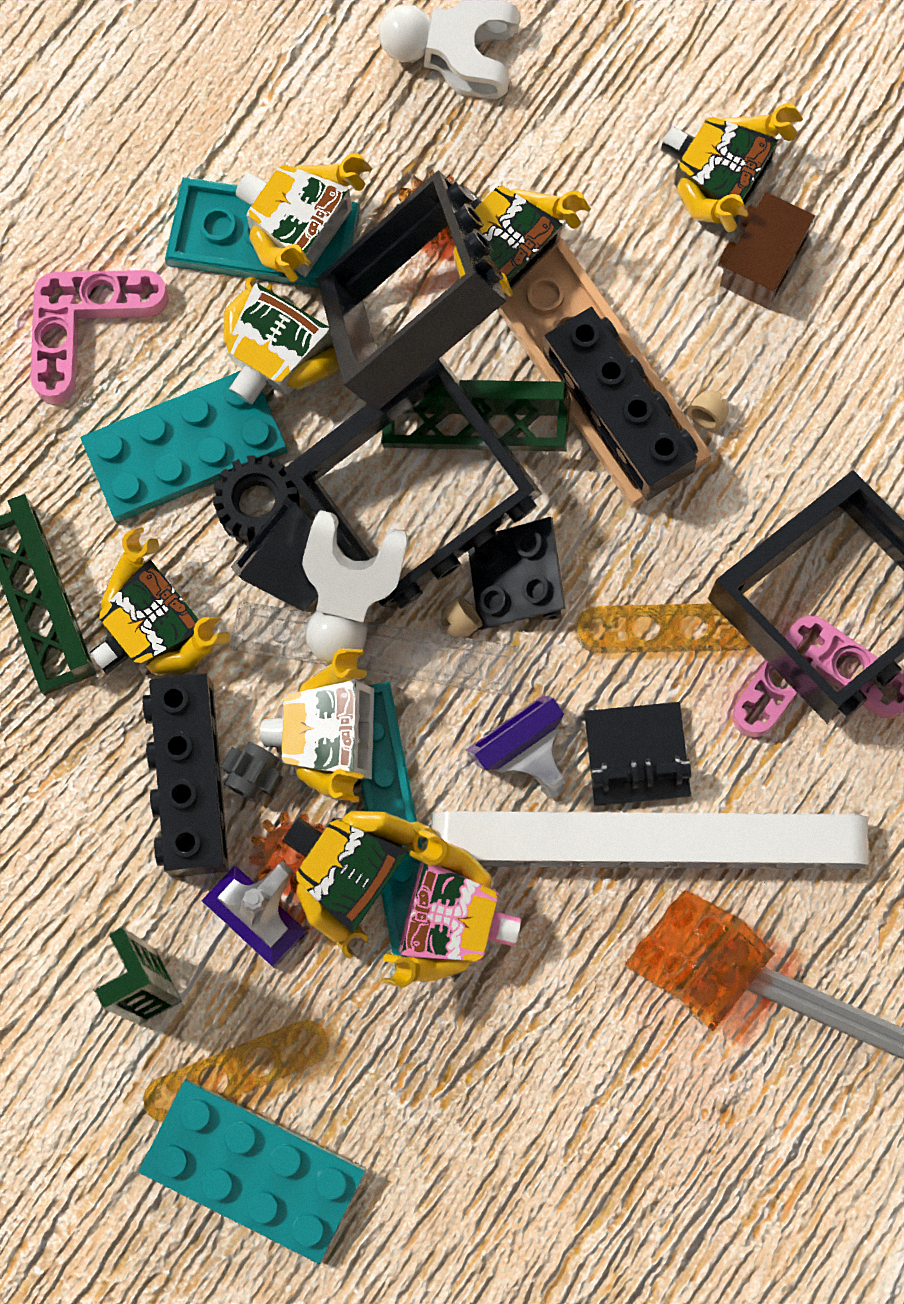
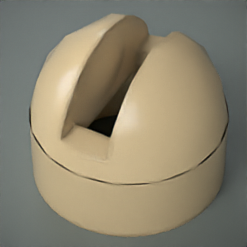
M704 391L692 402L688 408V415L702 429L711 432L718 431L729 413L727 399L720 400L722 395L719 391Z
M462 596L456 597L447 604L441 613V625H450L446 633L454 638H464L482 626L479 614L469 601Z

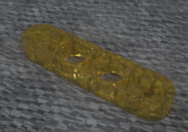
M712 603L594 606L582 612L576 627L578 642L584 649L593 653L731 651L752 647L744 637H738L737 630L733 628L721 629L720 639H713L715 631L714 616H721L719 625L732 624ZM697 616L701 618L707 628L705 635L695 640L686 638L681 633L679 627L680 622L685 617ZM640 617H649L655 620L658 624L659 633L652 640H640L632 632L631 626L635 620ZM618 618H626L623 631L625 641H617L619 631L604 632L603 640L599 641L594 640L592 632L584 631V628L592 626L594 619L602 620V626L605 628H617Z
M297 1021L155 1079L144 1092V1108L154 1120L163 1122L168 1111L165 1108H156L155 1101L161 1098L160 1089L166 1086L169 1091L178 1092L183 1083L182 1078L189 1075L191 1081L201 1085L200 1079L203 1072L209 1067L214 1066L222 1068L227 1074L228 1079L226 1088L218 1095L228 1100L234 1099L317 1065L328 1054L330 1047L329 1036L325 1029L314 1021ZM302 1030H306L311 1036L319 1035L320 1042L314 1045V1055L307 1057L303 1051L289 1054L287 1056L293 1062V1065L284 1068L283 1054L275 1045V1040L283 1037V1045L289 1047L300 1041L298 1033ZM256 1048H266L274 1056L272 1070L267 1075L261 1077L252 1075L246 1063L249 1054Z

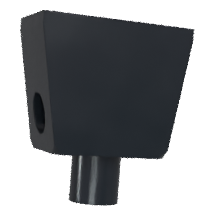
M286 497L231 568L243 581L301 611H305L318 597L317 590L308 580L302 565L313 522L300 507Z

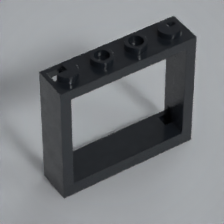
M439 170L317 277L344 386L376 411L506 302L499 282L503 279V275L491 260L490 254L493 252V248L481 233L480 229L484 224L472 208L473 195L463 183L459 185L455 182L453 184ZM449 225L465 275L377 350L363 300Z
M442 357L378 411L366 404L284 468L316 515L322 510L337 516L339 521L337 544L345 556L354 561H367L371 559L373 555L318 479L442 384L519 490L400 579L397 587L387 597L378 601L383 607L393 608L398 605L400 609H403L413 603L423 594V591L420 589L422 585L434 576L439 581L450 575L461 565L458 560L460 556L472 547L475 552H478L491 544L499 536L496 531L497 528L510 518L514 523L525 518L537 507L534 500L542 495L540 489Z
M854 470L849 472L718 577L707 598L827 724L840 713L845 718L851 716L868 699L864 692L874 684L882 689L901 672L902 668L898 664L904 659V637L837 692L743 594L844 512L904 571V520Z

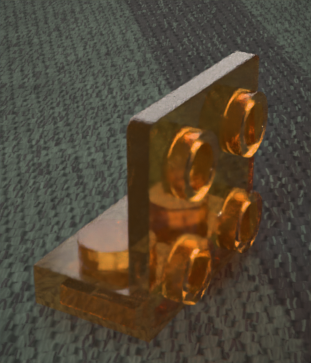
M684 890L669 905L666 913L650 933L637 945L625 965L636 975L674 997L701 1025L713 1032L775 953L742 919L692 892Z

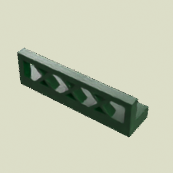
M459 380L488 420L494 415H507L515 424L501 437L510 450L567 452L571 397L565 381ZM442 384L404 412L415 413L424 422L412 434L394 435L396 419L382 429L381 444L384 448L490 450L480 436H471L476 430ZM425 414L433 415L430 418H428ZM449 414H461L469 423L456 436H444L436 427ZM516 415H526V416H525L523 419L520 420ZM540 416H558L556 438L536 437L527 427ZM431 430L435 435L426 434ZM521 432H523V434H524L526 437H517V436H518Z
M22 494L7 500L11 512L0 516V531L16 525L22 539L16 553L0 548V582L40 692L46 695L95 676L97 673L36 509L26 494ZM3 557L12 560L8 569ZM20 564L32 568L36 577L37 584L31 595L14 588L12 581ZM19 599L27 602L24 610H22ZM36 606L48 610L53 623L47 637L31 632L29 629L28 621ZM56 637H58L60 643L55 642ZM34 640L43 644L39 653ZM51 648H54L64 653L70 671L48 679L43 664Z
M123 926L109 933L127 972L94 989L104 1010L140 1025L183 1002L155 948Z

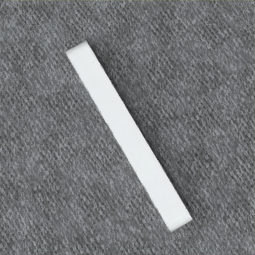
M444 811L432 814V829L436 831V835L448 843L467 850L483 867L854 870L869 867L867 816L857 814Z

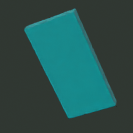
M182 177L165 255L167 266L245 278L254 277L259 280L319 288L317 277L354 244L360 214L358 202H351V212L307 276L304 277L294 270L298 279L295 282H290L284 273L269 269L261 264L249 239L250 227L246 215L251 205L236 197L238 185Z

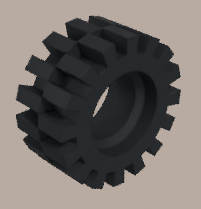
M255 455L247 456L248 463L242 465L240 460L237 459L232 462L233 470L229 472L224 468L220 473L221 483L215 482L213 489L216 496L213 497V505L216 509V514L229 536L231 534L234 535L235 540L241 544H244L245 540L249 541V543L253 540L286 497L301 508L298 489L285 472V466L279 461L276 465L273 464L271 457L263 456L262 461H257ZM253 486L267 487L275 495V503L272 509L260 517L246 515L239 506L241 495L245 490Z

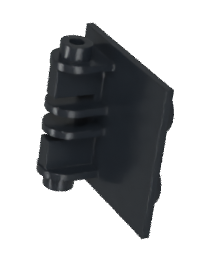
M550 516L497 531L499 536L482 550L475 552L473 547L468 550L475 607L482 621V626L479 630L542 615L544 620H554L562 617L561 610L566 609L553 517Z
M680 702L584 711L594 806L691 797L689 778H691L690 760L686 756Z

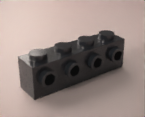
M591 306L544 335V354L562 380L565 381L568 389L642 496L648 501L694 472L698 447L686 429L683 428L679 431L669 417L672 415V411L664 396L659 391L652 393L643 380L646 377L645 372L638 359L633 354L626 356L617 343L620 340L619 335L612 322L607 317L600 319Z
M207 673L149 680L150 695H143V713L146 724H153L154 741L147 742L146 753L149 770H156L158 789L150 790L153 818H160L161 836L154 837L157 866H164V871L171 878L228 872L229 860L213 683Z

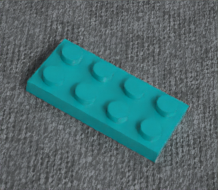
M238 371L81 436L80 439L115 522L119 523L222 480L220 473L224 468L229 472L233 470L232 462L237 459L240 460L242 465L248 463L247 456L255 455L257 461H262L263 456L271 457L272 459L287 453L286 444L263 392H260L252 405L232 393L229 388L240 373Z
M186 1078L138 1173L320 1264L365 1173V1168Z

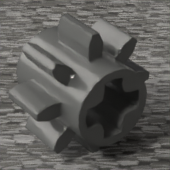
M251 742L247 743L242 752L231 747L220 766L224 772L229 774L224 785L253 802L257 801L261 792L272 797L283 779L281 773L275 770L280 759L266 749Z

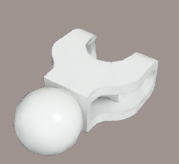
M462 0L455 7L449 9L433 7L431 18L423 9L412 4L397 5L387 11L382 18L378 28V38L388 56L399 62H415L425 56L424 68L433 69L441 73L447 84L458 94L485 99H499L507 93L509 88L508 70L503 63L481 55L475 46L483 41H507L512 38L519 28L521 15L514 4L504 0Z
M322 510L317 513L311 527L302 565L308 580L314 585L318 593L316 612L310 617L306 626V641L309 649L318 659L327 664H332L333 656L338 649H363L366 643L364 619L368 607L373 602L387 597L397 587L408 542L406 531L390 529L386 533L383 544L376 556L367 561H354L344 556L337 546V527L339 523L337 516Z

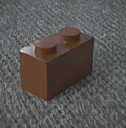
M765 192L758 207L753 204L748 206L747 211L749 215L747 217L743 216L738 228L744 232L737 244L731 241L727 244L719 260L718 267L723 269L720 282L721 287L769 310L811 233L816 215Z

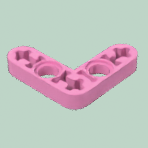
M149 270L52 272L45 274L37 281L33 296L30 378L31 384L41 400L49 404H60L70 399L75 392L78 319L131 318L158 315L166 308L169 300L167 287L159 274ZM108 285L114 289V294L110 301L101 305L90 301V293L95 287ZM122 285H126L129 294H126L127 303H123ZM77 286H80L79 293L80 298L82 300L81 304H78L74 297L75 295H78V292L76 290ZM145 286H152L154 293L150 295L149 301L143 302L139 294L144 292ZM60 287L64 295L59 296L58 303L52 304L48 296H52L55 288ZM60 328L67 332L66 341L60 347L48 348L43 345L44 335L49 330ZM48 360L56 361V370L60 378L64 380L56 382L55 389L49 390L46 383L43 382L50 380L52 377V366Z
M805 616L798 619L784 636L797 650L803 639L802 635L798 633L799 631L808 634L812 629L819 633L817 642L821 647L811 645L803 657L824 679L840 690L853 679H847L838 673L836 668L837 659L844 655L855 656L861 661L863 670L878 659L876 655L817 616ZM767 661L738 698L732 711V721L735 728L747 737L758 738L766 735L797 695V692L792 687L780 689L771 683L769 671L772 666ZM899 673L890 683L883 687V689H887L891 684L899 689L896 697L901 703L893 700L888 705L883 704L880 701L883 695L882 691L873 685L867 692H864L868 699L863 706L882 718H894L903 713L904 675ZM760 685L769 697L780 700L782 703L777 705L771 699L762 714L763 718L767 721L763 723L757 720L751 725L745 721L747 711L743 707L746 705L749 708H754L764 694L762 691L755 690Z

